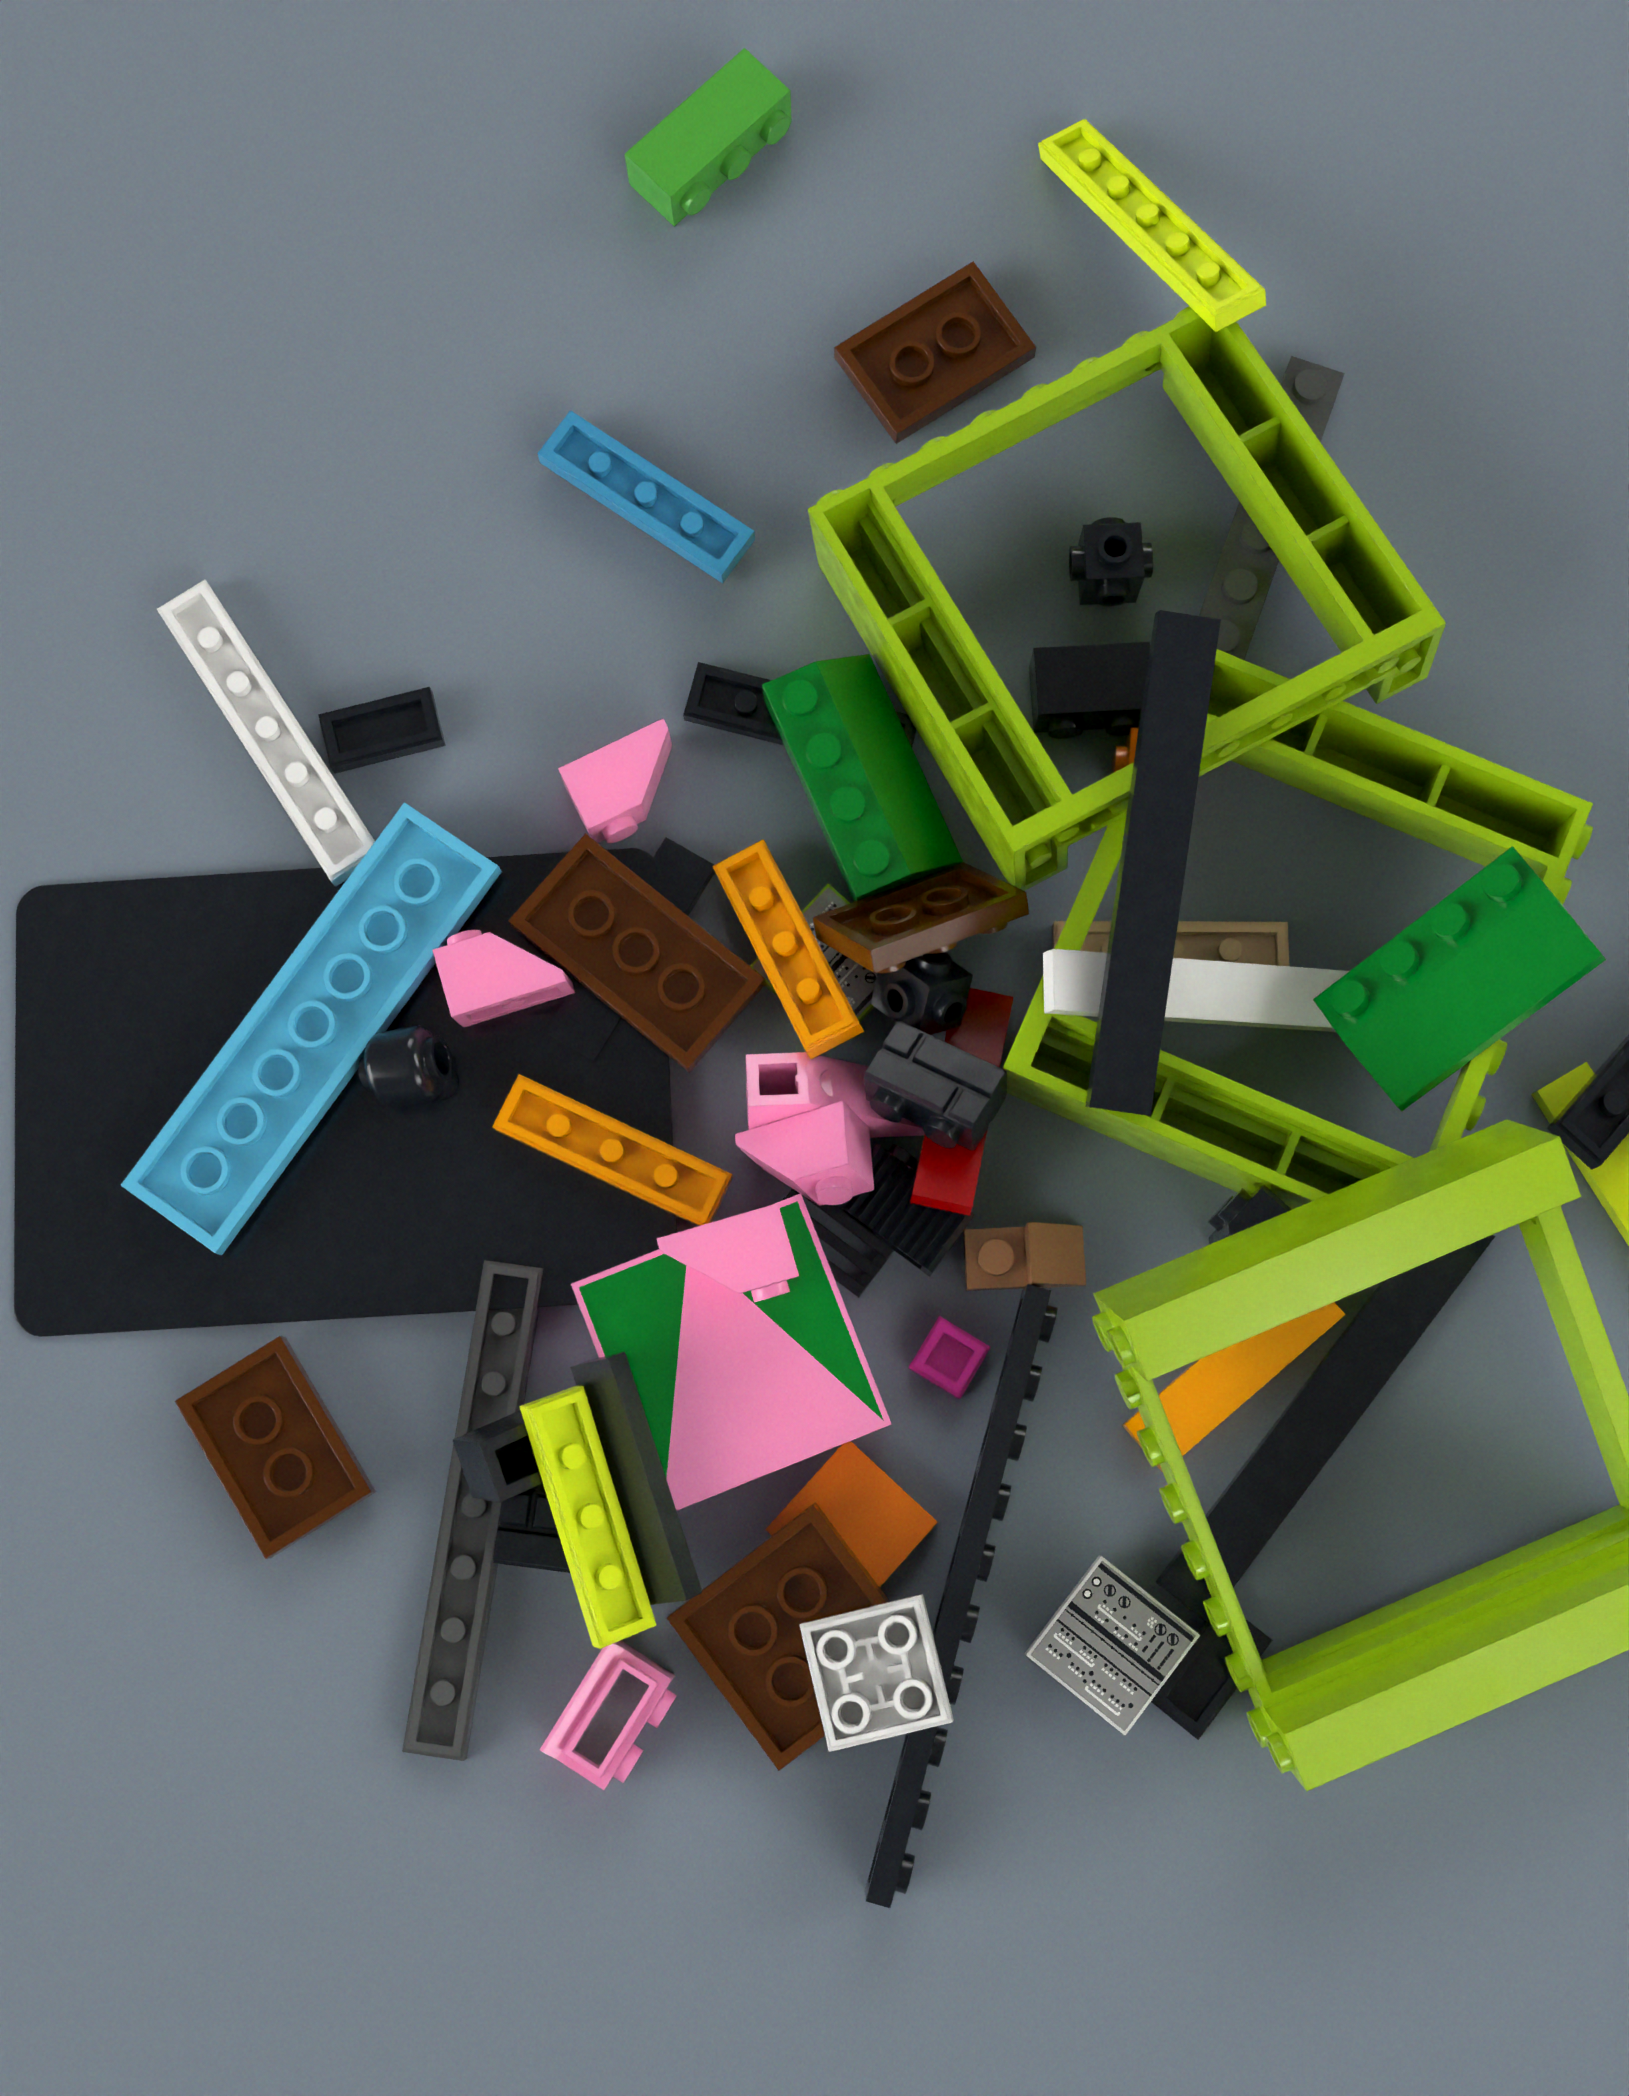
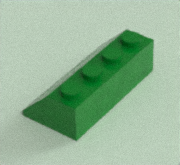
M870 654L815 661L762 684L765 704L780 734L784 747L853 902L963 862Z
M1512 846L1320 993L1313 1001L1345 1045L1393 1103L1401 1111H1404L1606 959L1546 884Z

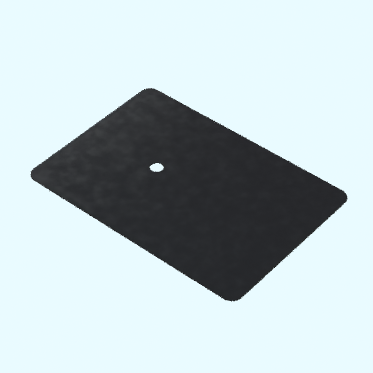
M637 848L607 850L661 894L660 869L652 855ZM568 852L486 857L497 864L502 873L458 933L468 930H480L482 934L490 932L562 969L511 927L508 920ZM323 868L56 884L35 887L21 898L16 910L15 1318L19 1326L27 1333L39 1337L468 1312L476 1311L484 1260L543 1268L537 1307L579 1305L571 1286L572 1283L658 1250L657 1238L677 1233V1216L496 1131L492 1126L518 1074L673 1146L669 1056L621 1018L595 1062L589 1060L544 1033L566 996L471 1026L462 1027L451 1017L437 964L435 963L386 1031L413 1025H424L435 1035L443 1037L450 1049L453 1070L458 1077V1087L455 1093L444 1100L432 1099L389 1108L379 1102L372 1092H368L363 1087L358 1069L223 1255H219L130 1193L121 1184L345 881L335 887ZM563 970L574 985L576 979H574L570 974ZM494 1274L489 1310L524 1308L529 1279Z

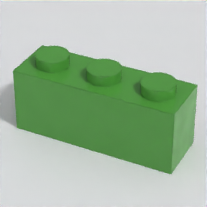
M743 48L624 154L629 184L675 227L688 214L692 216L700 212L708 203L711 194L727 179L734 180L738 178L748 167L751 158L766 144L773 145L786 134L792 122L791 90L746 48Z

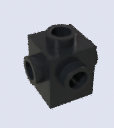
M1116 517L1098 519L1092 524L1083 525L1078 546H1070L1069 576L1070 581H1078L1080 605L1118 606L1125 603H1136L1144 578H1151L1153 574L1152 544L1142 543L1141 522L1125 523L1123 519Z
M926 953L905 961V966L897 971L877 973L871 1004L894 1022L901 1021L931 1036L935 1033L961 1026L967 1008V998L973 975L955 963L948 953Z

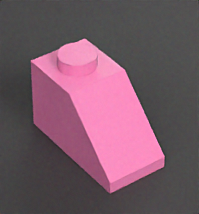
M664 719L658 720L558 768L563 783L589 836L597 843L606 840L610 844L624 840L637 831V824L646 820L672 749L669 729Z
M480 930L463 931L450 936L447 939L448 945L433 949L451 1017L462 1027L471 1026L575 993L573 982L562 969L490 932L482 934Z
M844 1101L735 1134L736 1145L759 1167L819 1206L843 1204L851 1200L853 1196L874 1190L869 1127Z
M778 1203L657 1238L661 1252L737 1294L751 1291L754 1302L790 1292L787 1280L799 1276Z

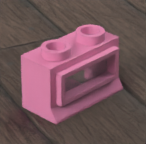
M622 1640L602 1648L543 1743L540 1751L557 1759L602 1790H605L613 1777L624 1783L644 1751L635 1745L634 1742L646 1722L658 1728L677 1697L676 1694L667 1689L675 1675Z

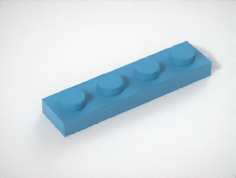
M571 410L537 453L542 465L722 584L755 541L754 530Z

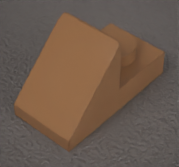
M1027 1222L1024 1227L964 1229L963 1231L966 1291L1023 1289L1027 1284L1041 1288L1086 1286L1082 1225Z

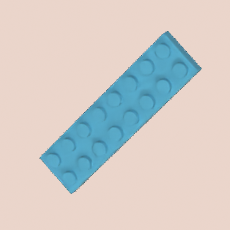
M404 802L125 1178L121 1186L216 1254L223 1255L358 1070L359 1062L364 1057L366 1045L373 1035L385 1032L434 966L436 961L433 949L448 945L447 939L458 933L502 873L499 866Z

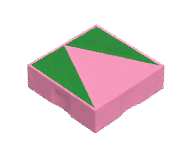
M801 1193L777 1202L799 1273L798 1277L787 1280L790 1289L788 1293L754 1302L751 1291L737 1294L666 1255L659 1249L571 1284L598 1357L625 1352L676 1511L892 1425Z

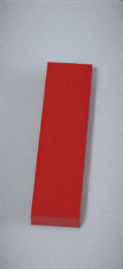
M970 988L967 1008L961 1026L946 1030L944 1042L1000 1068L1014 997ZM987 1131L977 1148L973 1151L958 1144L952 1149L945 1148L924 1135L910 1203L970 1216Z

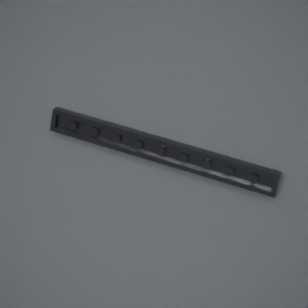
M1027 1284L1021 1293L932 1632L949 1703L952 1705L956 1703L964 1668L954 1665L960 1641L971 1643L980 1606L970 1604L976 1579L987 1582L996 1546L986 1543L991 1520H1003L1010 1497L1011 1485L1001 1483L1007 1459L1018 1461L1026 1435L1027 1426L1017 1423L1023 1399L1031 1402L1034 1401L1042 1373V1366L1032 1364L1038 1340L1046 1343L1049 1342L1058 1308L1048 1305L1051 1290ZM936 1726L906 1733L865 1887L866 1902L891 1908L895 1891L904 1894L907 1892L915 1855L905 1853L911 1827L922 1830L931 1800V1792L922 1790L927 1766L939 1767L948 1733L946 1729Z

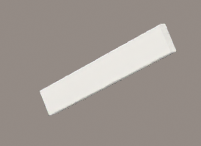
M203 580L157 608V611L328 878L336 887L348 879L375 840L208 582Z
M1051 949L1044 952V1013L1098 1017L1107 953ZM1173 958L1164 1021L1336 1032L1313 999L1349 971Z

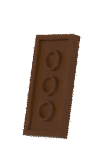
M586 833L508 920L511 927L688 1073L693 1070L766 984L764 977Z

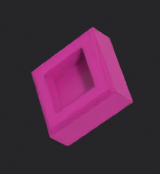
M939 1316L908 1369L960 1400L991 1347Z

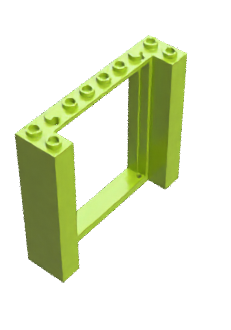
M1188 306L1181 310L1173 320L1150 332L1141 331L1132 335L1121 347L1099 358L1091 357L1082 361L1072 372L1049 384L1041 383L1033 386L1020 399L999 410H988L981 413L970 425L947 437L939 436L929 440L918 452L896 463H886L877 467L870 473L868 478L844 490H833L821 497L817 504L808 508L820 569L1009 884L1023 891L1067 869L1069 845L1127 815L1134 762L1072 795L897 511L896 506L1161 369L1164 373L1163 389L1341 651L1340 654L1207 723L1199 777L1364 689L1368 691L1374 702L1378 704L1428 677L1446 622L1237 321L1215 332Z
M1217 649L1206 724L1290 679ZM1345 701L1339 702L1230 760L1485 867L1513 846L1562 905L1567 898L1572 884V880L1564 877L1571 858L1576 860L1580 858L1593 831L1592 826L1585 824L1593 803ZM1126 816L1107 826L1054 949L1081 950L1121 857ZM1043 976L1002 1068L1007 1071V1093L1235 1192H1239L1243 1188L1247 1193L1252 1194L1265 1185L1291 1209H1295L1413 1159L1409 1155L1163 1050H1160L1151 1116L1086 1107L1097 1022L1077 1015L1045 1014ZM1499 1039L1462 1067L1429 1152L1461 1139L1464 1129L1471 1131L1475 1127L1486 1101L1485 1097L1478 1095L1486 1074L1493 1076L1498 1070L1507 1050V1042Z
M1508 1119L1093 1293L1101 1312L1092 1316L1094 1327L1107 1352L1114 1351L1123 1371L1115 1374L1117 1386L1127 1407L1130 1410L1138 1407L1145 1425L1144 1429L1137 1431L1140 1445L1152 1467L1161 1466L1168 1484L1159 1488L1162 1501L1173 1523L1183 1522L1190 1542L1181 1545L1183 1555L1194 1578L1197 1581L1204 1578L1212 1598L1203 1601L1205 1611L1216 1634L1219 1637L1227 1635L1233 1654L1225 1657L1228 1670L1238 1690L1241 1693L1248 1690L1255 1709L1246 1712L1249 1724L1262 1748L1268 1746L1279 1771L1282 1774L1291 1771L1306 1792L1629 1650V1395L1561 1205L1580 1198L1581 1194L1560 1136ZM1519 1224L1619 1505L1261 1660L1152 1379Z

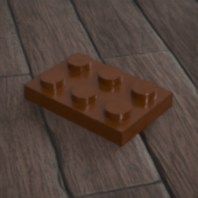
M973 261L835 346L834 358L897 444L1035 358L1036 346Z
M962 862L813 917L816 939L873 973H890L904 967L905 961L926 953L949 951L956 947L957 941L978 933L991 934L999 932L1007 927V922L1028 915L1029 908L1025 891Z
M279 1336L175 1401L265 1559L279 1554L376 1492L286 1337Z

